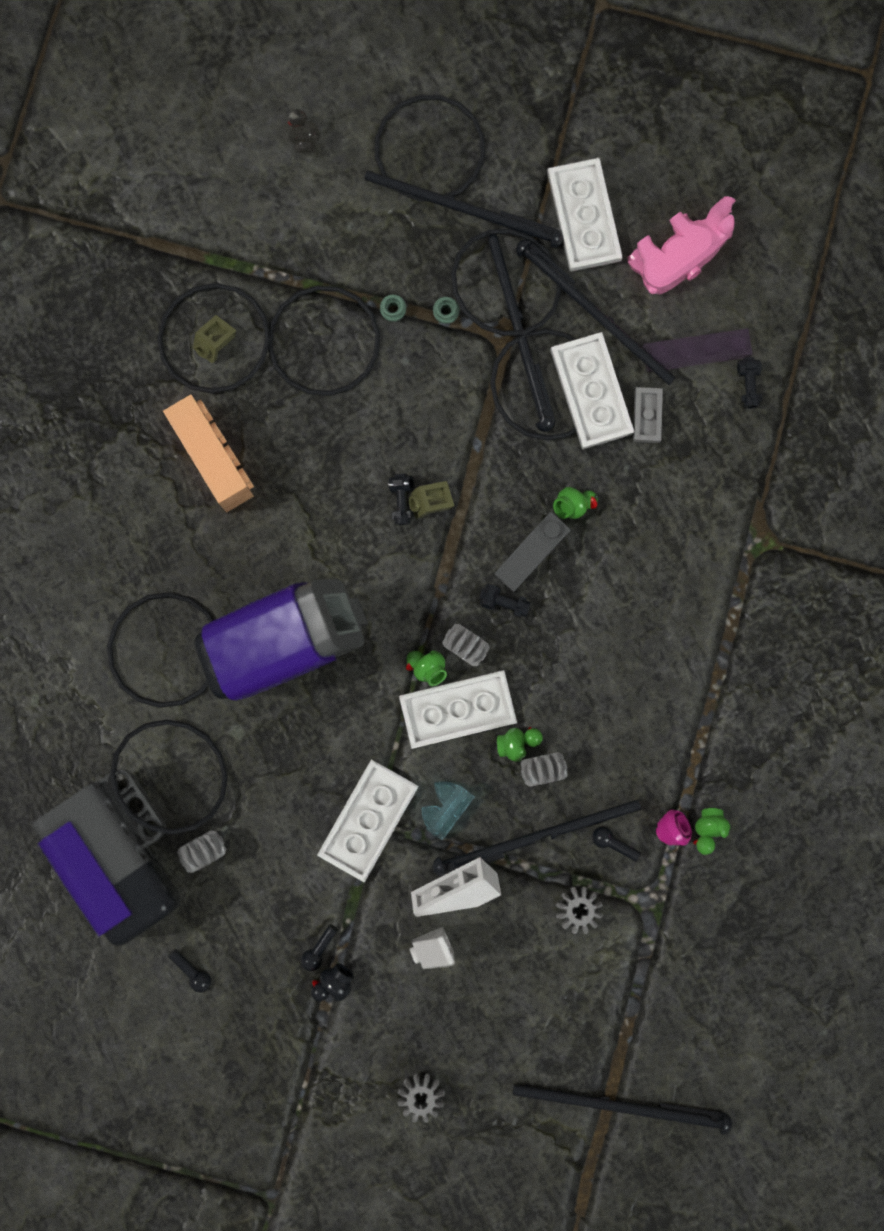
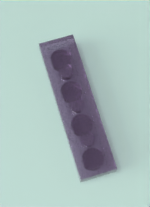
M748 329L646 343L642 346L666 369L747 358L753 354ZM646 366V372H652V370L648 366Z

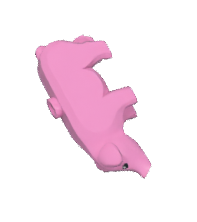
M723 197L710 209L707 218L704 220L692 221L687 213L683 215L682 212L673 216L670 219V223L673 226L675 235L670 237L661 249L652 243L649 235L638 242V249L628 256V264L633 271L641 275L649 293L652 295L666 293L686 278L690 281L702 271L700 268L708 263L724 243L732 237L735 226L731 210L732 205L736 201L734 198Z

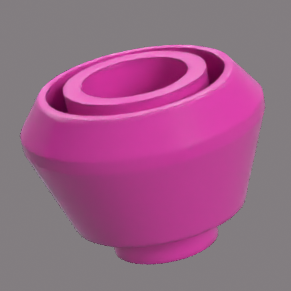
M671 809L658 821L656 833L661 842L674 846H684L689 843L692 830L688 819L682 812Z

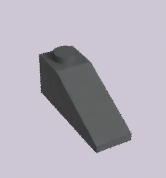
M550 512L494 575L514 593L568 536L571 529Z

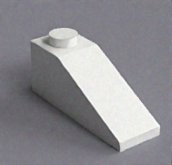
M481 857L411 892L413 912L416 917L478 907L501 895L498 874Z
M443 927L413 939L412 944L414 947L410 948V952L415 964L421 963L423 969L454 964V951Z

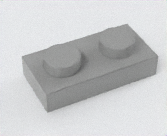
M635 388L633 442H661L663 388Z

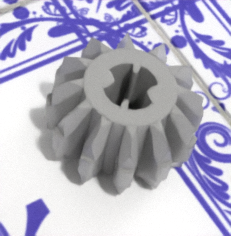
M454 624L448 630L443 640L445 648L472 666H478L484 660L490 648L487 642L460 624Z
M559 752L524 759L521 762L522 778H524L525 785L530 787L563 780L568 776L566 760H564L563 754Z
M211 830L181 846L177 852L180 858L179 861L187 872L193 873L224 856L226 852L225 843L217 831Z
M584 886L580 890V895H578L575 887H571L572 897L563 892L561 896L566 900V903H556L558 908L564 909V911L557 913L556 916L558 919L566 918L562 923L564 929L572 924L571 931L573 934H577L579 926H581L583 933L587 934L588 928L586 924L590 923L592 927L596 928L598 925L592 920L593 917H603L602 913L594 911V909L603 906L602 902H593L597 896L595 892H591L586 897L587 888ZM583 903L582 907L586 909V912L580 913L579 917H575L576 913L572 911L573 907H579V904Z
M414 1073V1083L406 1078L404 1079V1084L407 1088L402 1087L398 1090V1094L402 1096L398 1100V1106H406L403 1110L404 1116H408L413 1112V1122H417L418 1116L422 1115L423 1121L426 1123L429 1121L428 1113L436 1118L439 1113L435 1107H444V1101L439 1099L445 1095L444 1089H436L440 1084L438 1079L429 1083L430 1074L428 1073L425 1074L424 1080H420L419 1074ZM420 1092L422 1096V1092L425 1093L426 1102L422 1103V1100H420V1103L417 1102L416 1094Z

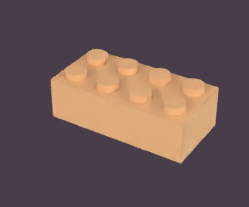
M190 394L163 410L217 502L226 513L254 497L250 490L254 485L243 468L237 469L240 462L229 445L223 446L227 441L216 423H209L213 418L201 399L195 401Z

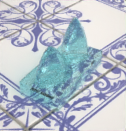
M441 781L435 782L434 787L443 807H422V817L427 826L426 830L443 840L475 796L460 785L457 786L454 783Z

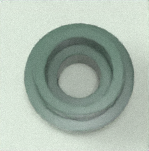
M398 295L386 296L380 304L381 315L386 320L392 322L402 319L406 313L405 301ZM392 305L398 307V310L394 313L388 310Z
M450 297L438 299L433 306L434 317L443 324L454 322L459 315L458 303ZM447 307L451 310V313L444 315L441 310Z

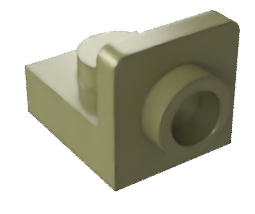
M215 315L195 332L193 349L200 357L214 363L217 360L218 352L235 337L236 330Z
M447 481L419 486L409 493V507L414 512L416 519L422 518L429 513L449 510L454 507Z

